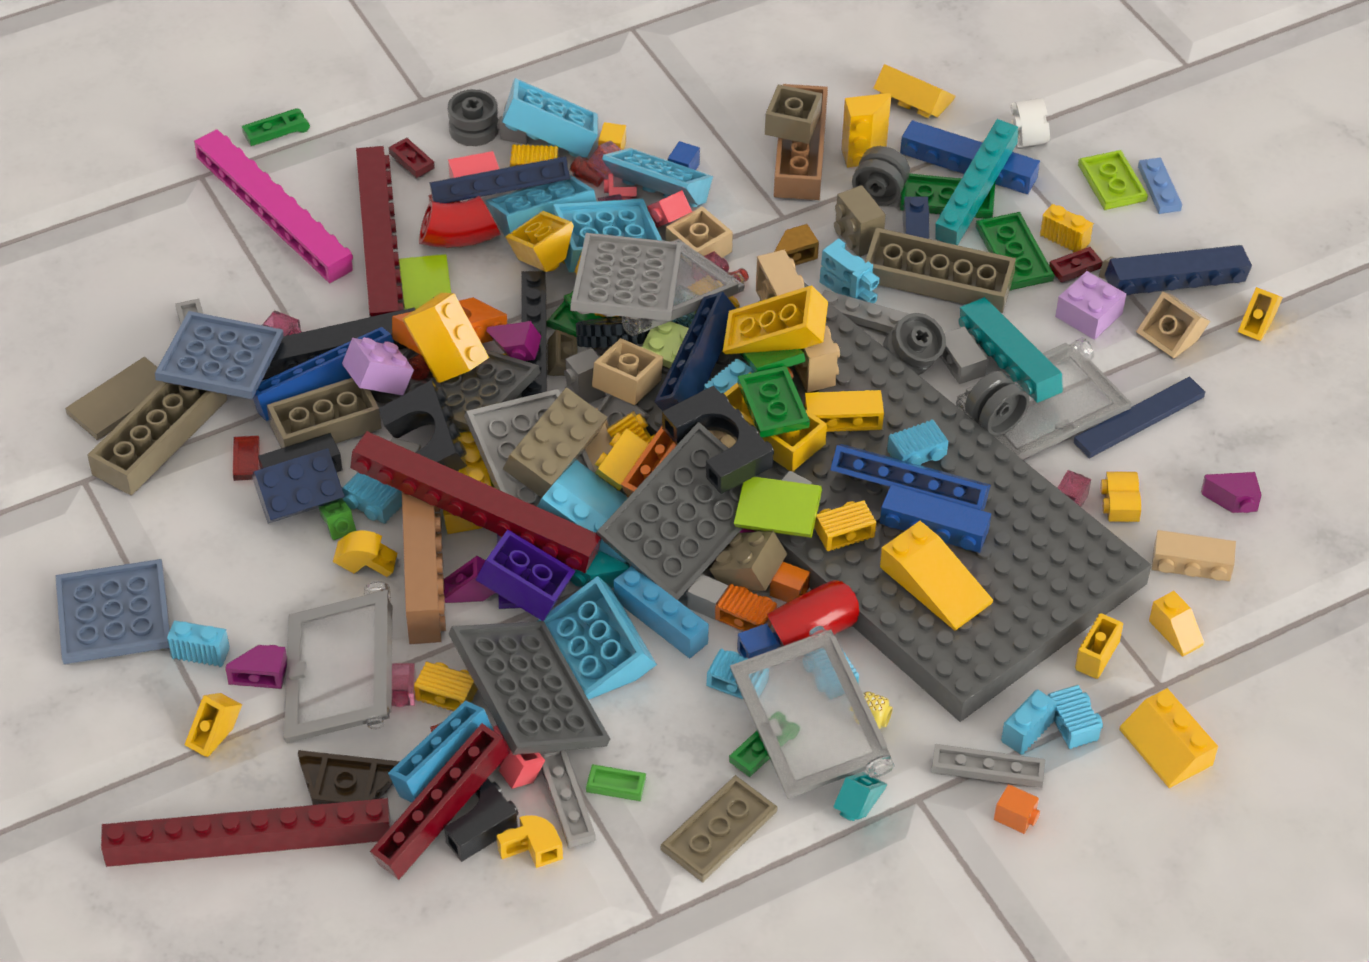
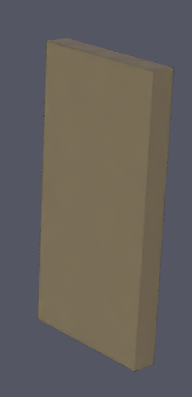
M144 356L66 407L67 415L96 440H99L111 432L162 383V381L155 380V371L158 367Z
M735 775L661 844L660 850L703 883L777 812V806Z

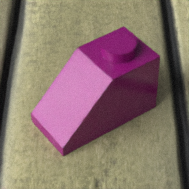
M531 321L487 327L488 334L507 356L523 361L536 359L542 336Z
M1255 472L1206 474L1201 488L1203 496L1231 513L1257 512L1262 496Z
M476 555L444 579L445 603L481 602L495 594L494 591L475 580L485 562L484 559Z
M257 645L227 663L225 670L228 685L282 689L287 669L286 648L277 645Z

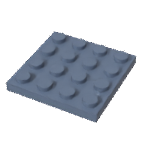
M188 311L155 371V380L253 399L283 339V329Z
M162 559L55 575L63 664L169 648L167 636L170 632Z

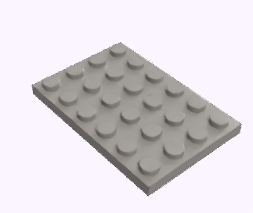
M586 233L570 311H577L581 314L597 313L607 317L616 315L626 316L630 319L645 318L656 322L671 321L682 243Z
M559 389L469 410L464 415L494 487L534 506H538L541 497L504 471L503 467L512 451L561 394ZM584 450L577 461L595 473L588 454Z

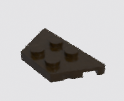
M298 750L297 753L313 805L379 799L393 784L388 772L400 762Z

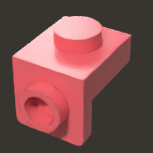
M609 173L608 179H604V193H609V199L629 200L637 198V187H613V173Z

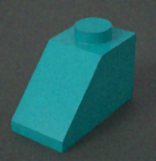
M598 551L587 572L583 573L574 569L575 573L570 581L577 587H584L598 576L611 588H614L613 580L630 566Z
M865 772L848 776L844 780L833 808L839 810L843 818L851 821L864 818L886 789L887 783Z

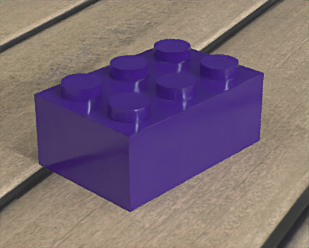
M507 529L485 560L475 580L544 622L566 589L575 570Z

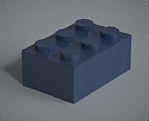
M328 448L254 471L251 475L268 524L316 509L345 497Z

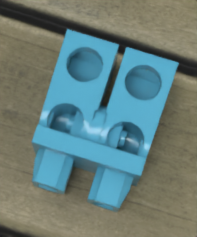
M838 238L822 251V267L819 282L835 293L874 304L877 301V294L873 290L877 288L880 278L872 273L873 264L869 261L865 263L861 257L849 253L845 250L846 243Z

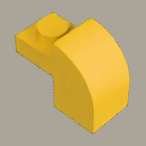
M359 530L348 533L338 541L333 562L353 574L366 565L388 577L393 573L398 553L381 543L382 535L371 531Z
M534 815L519 817V828L507 829L497 835V846L501 859L529 851L536 868L563 859L562 842L555 827L542 817Z

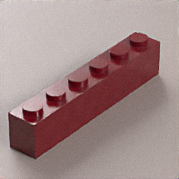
M481 723L370 850V853L382 868L400 880L510 753L504 739Z

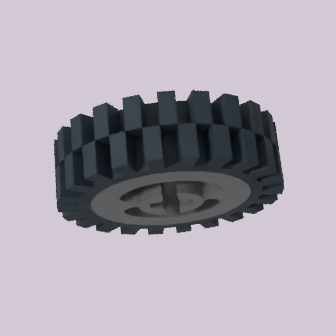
M622 316L583 320L576 323L577 346L607 348L613 346L620 338L635 345L643 344L650 330L643 332Z

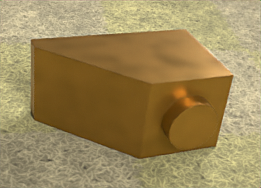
M808 224L785 230L774 252L785 249L789 259L792 258L796 266L818 259L819 241Z

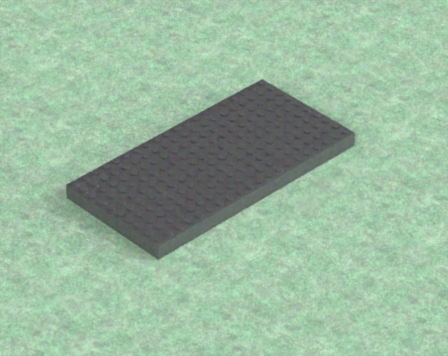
M828 302L825 326L829 327L833 343L838 344L840 349V357L837 358L839 374L836 375L835 386L808 393L881 390L884 409L883 429L826 432V444L793 472L811 481L812 485L822 487L817 514L823 509L829 508L832 510L842 507L850 501L856 503L865 500V504H867L876 520L875 537L859 541L858 543L855 542L849 546L845 545L839 549H831L828 552L815 529L813 530L812 538L775 533L787 552L783 562L809 571V588L811 590L832 580L842 581L847 584L855 593L859 603L860 613L853 627L961 722L1093 625L1096 618H1098V614L1106 615L1147 585L1152 564ZM722 348L719 359L708 381H711V378H715V375L721 373V370H725L728 364L735 362V359L741 360L748 366L749 364L739 353L725 354ZM663 365L661 381L637 403L641 409L650 415L647 419L648 426L646 430L651 436L656 435L662 426V410L654 401L670 369ZM793 365L789 367L794 375L792 380L804 406L805 393L807 391ZM931 419L935 421L948 440L947 455L938 461L930 460L922 463L921 466L991 485L986 506L983 510L991 513L990 527L981 552L965 550L961 547L945 543L993 599V603L954 631L880 568L882 547L904 532L903 530L880 524L881 507L890 487L831 471L837 445L844 444L891 457L887 451L888 436L890 434L898 433L904 429L907 430L909 427L912 428L918 424L921 425ZM773 460V467L762 472L759 476L782 480L789 470Z

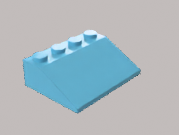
M514 79L503 113L502 123L513 131L521 130L525 132L528 137L534 140L542 139L549 146L554 147L556 145L558 149L563 148L576 158L584 157L587 159L598 136V114L519 79Z
M633 148L603 155L602 160L615 177L622 179L624 184L632 186L638 184L643 186L642 189L647 192L655 193L658 191L664 193L663 197L665 198L682 190L691 207H697V205L707 202L713 179L711 175Z
M570 175V180L529 187L485 200L488 209L504 236H507L542 211L554 215L553 204L597 202L594 189Z
M643 199L553 204L554 215L571 221L574 225L566 259L564 260L569 272H575L574 270L582 252L586 233L662 241Z
M576 460L554 482L541 498L537 507L596 533L628 497ZM601 539L599 551L625 564L627 563Z
M598 576L551 610L544 620L588 700L636 681L657 665L613 589Z

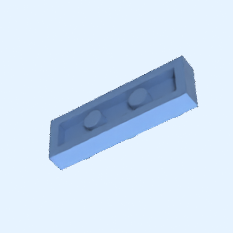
M1161 157L1139 160L1138 169L1158 213L1181 211L1182 202Z

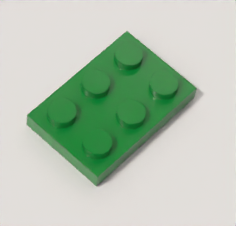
M787 366L738 376V386L761 438L810 427V420Z

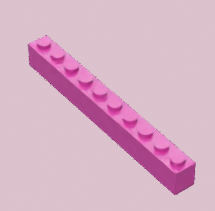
M216 129L194 141L197 158L328 283H332L353 271V255L347 247L344 248L333 234L330 235L320 222H316L306 209L303 210L292 196H288L281 185L273 182L267 172L259 169L255 161L250 160L240 147L237 148L227 135L224 136Z

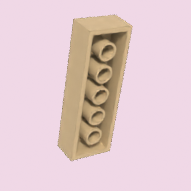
M785 249L757 256L756 292L761 301L804 288V280L801 275L797 274L794 260L792 258L789 259ZM826 325L823 343L801 349L804 352L806 361L794 365L807 393L835 386L836 375L839 374L837 358L840 357V349L837 343H833L830 329Z

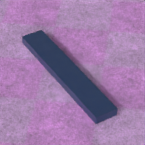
M564 156L429 182L434 202L451 203L478 196L482 197L570 180L567 158Z
M1189 376L1132 406L1131 409L1115 415L1075 436L1073 443L1088 458H1091L1204 398L1206 391Z

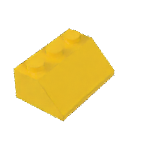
M886 64L883 65L873 89L880 92L879 94L890 93L891 99L893 97L899 100L897 105L909 110L911 106L918 108L917 113L927 118L930 115L939 117L955 99V95Z
M890 93L845 98L841 150L847 168L858 167L867 149L874 146L887 147L891 103Z
M542 211L505 237L518 260L542 271L550 272L560 266V262L566 259L574 225L571 221Z
M440 293L402 318L437 383L466 373L489 358L454 293Z
M1168 688L1145 699L1119 728L1168 788L1209 768L1214 763L1218 745Z

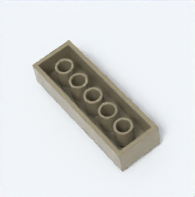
M876 227L865 263L869 261L873 264L872 273L880 278L878 284L880 286L965 305L985 297L998 311L1003 313L1014 277L1016 258Z
M162 382L87 454L92 475L132 496L228 400L227 394Z

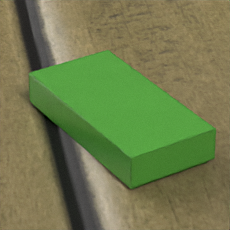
M592 764L586 792L641 801L646 782V773Z

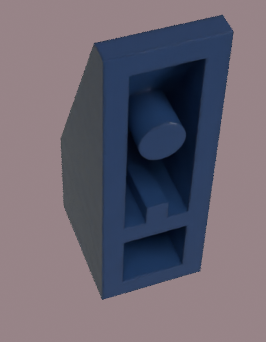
M904 197V234L930 239L928 197Z

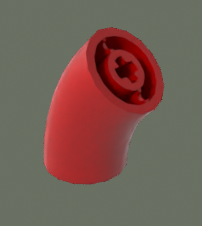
M480 196L459 203L430 201L422 220L419 244L441 248L465 247L488 241L501 235Z
M832 580L767 613V616L783 645L786 646L805 638L807 640H814L825 636L829 632H832L834 636L852 627L857 622L860 612L858 600L852 589L842 581Z

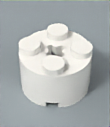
M1037 98L1010 103L1011 114L1015 116L1014 120H1011V124L1018 126L1017 148L1048 143L1050 141L1049 122L1046 119L1047 109L1044 99Z

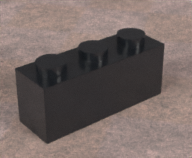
M331 433L258 456L260 469L328 448L336 472L343 470L341 454Z

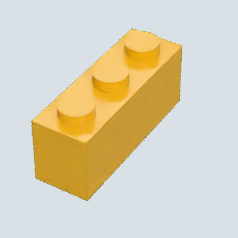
M881 390L805 393L804 408L827 423V432L883 429L884 409Z

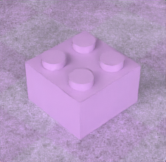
M1086 271L1058 297L1055 317L1095 340L1123 314L1126 293Z
M352 338L342 362L359 388L402 396L414 371L407 358L399 351L397 345L391 342L378 343L370 338Z

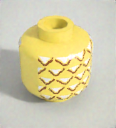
M870 691L864 692L865 700L879 729L882 726L886 727L893 711L888 698ZM854 714V722H855L857 725H859V723H858V721H857V719H856V716H855V714Z

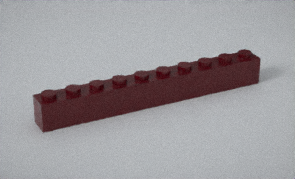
M384 146L356 148L370 317L404 310L403 303H398V300H403L401 286L396 285V283H401L400 269H395V266H399L398 252H393V250L398 249L397 235H392V233H396L395 219H390V217H395L394 202L389 203V201L393 200L392 186H387L392 184L391 171H386V169H390L389 155L384 154Z
M366 431L352 451L350 468L358 473L425 501L429 505L436 506L454 516L463 518L501 537L508 529L572 569L586 573L598 554L601 537L595 532Z
M388 798L102 824L101 850L106 867L378 842L391 827Z

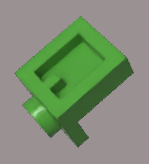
M343 499L318 507L322 519L328 525L329 533L333 540L356 531L351 509Z

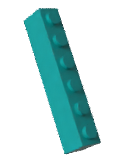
M1000 119L995 121L936 221L935 239L954 245L960 243L1018 143V126Z
M985 297L960 307V318L958 319L960 327H965L969 334L975 337L976 343L984 349L985 353L997 362L1000 369H1004L1010 375L1012 381L1017 382L1037 403L1063 392L1062 372Z

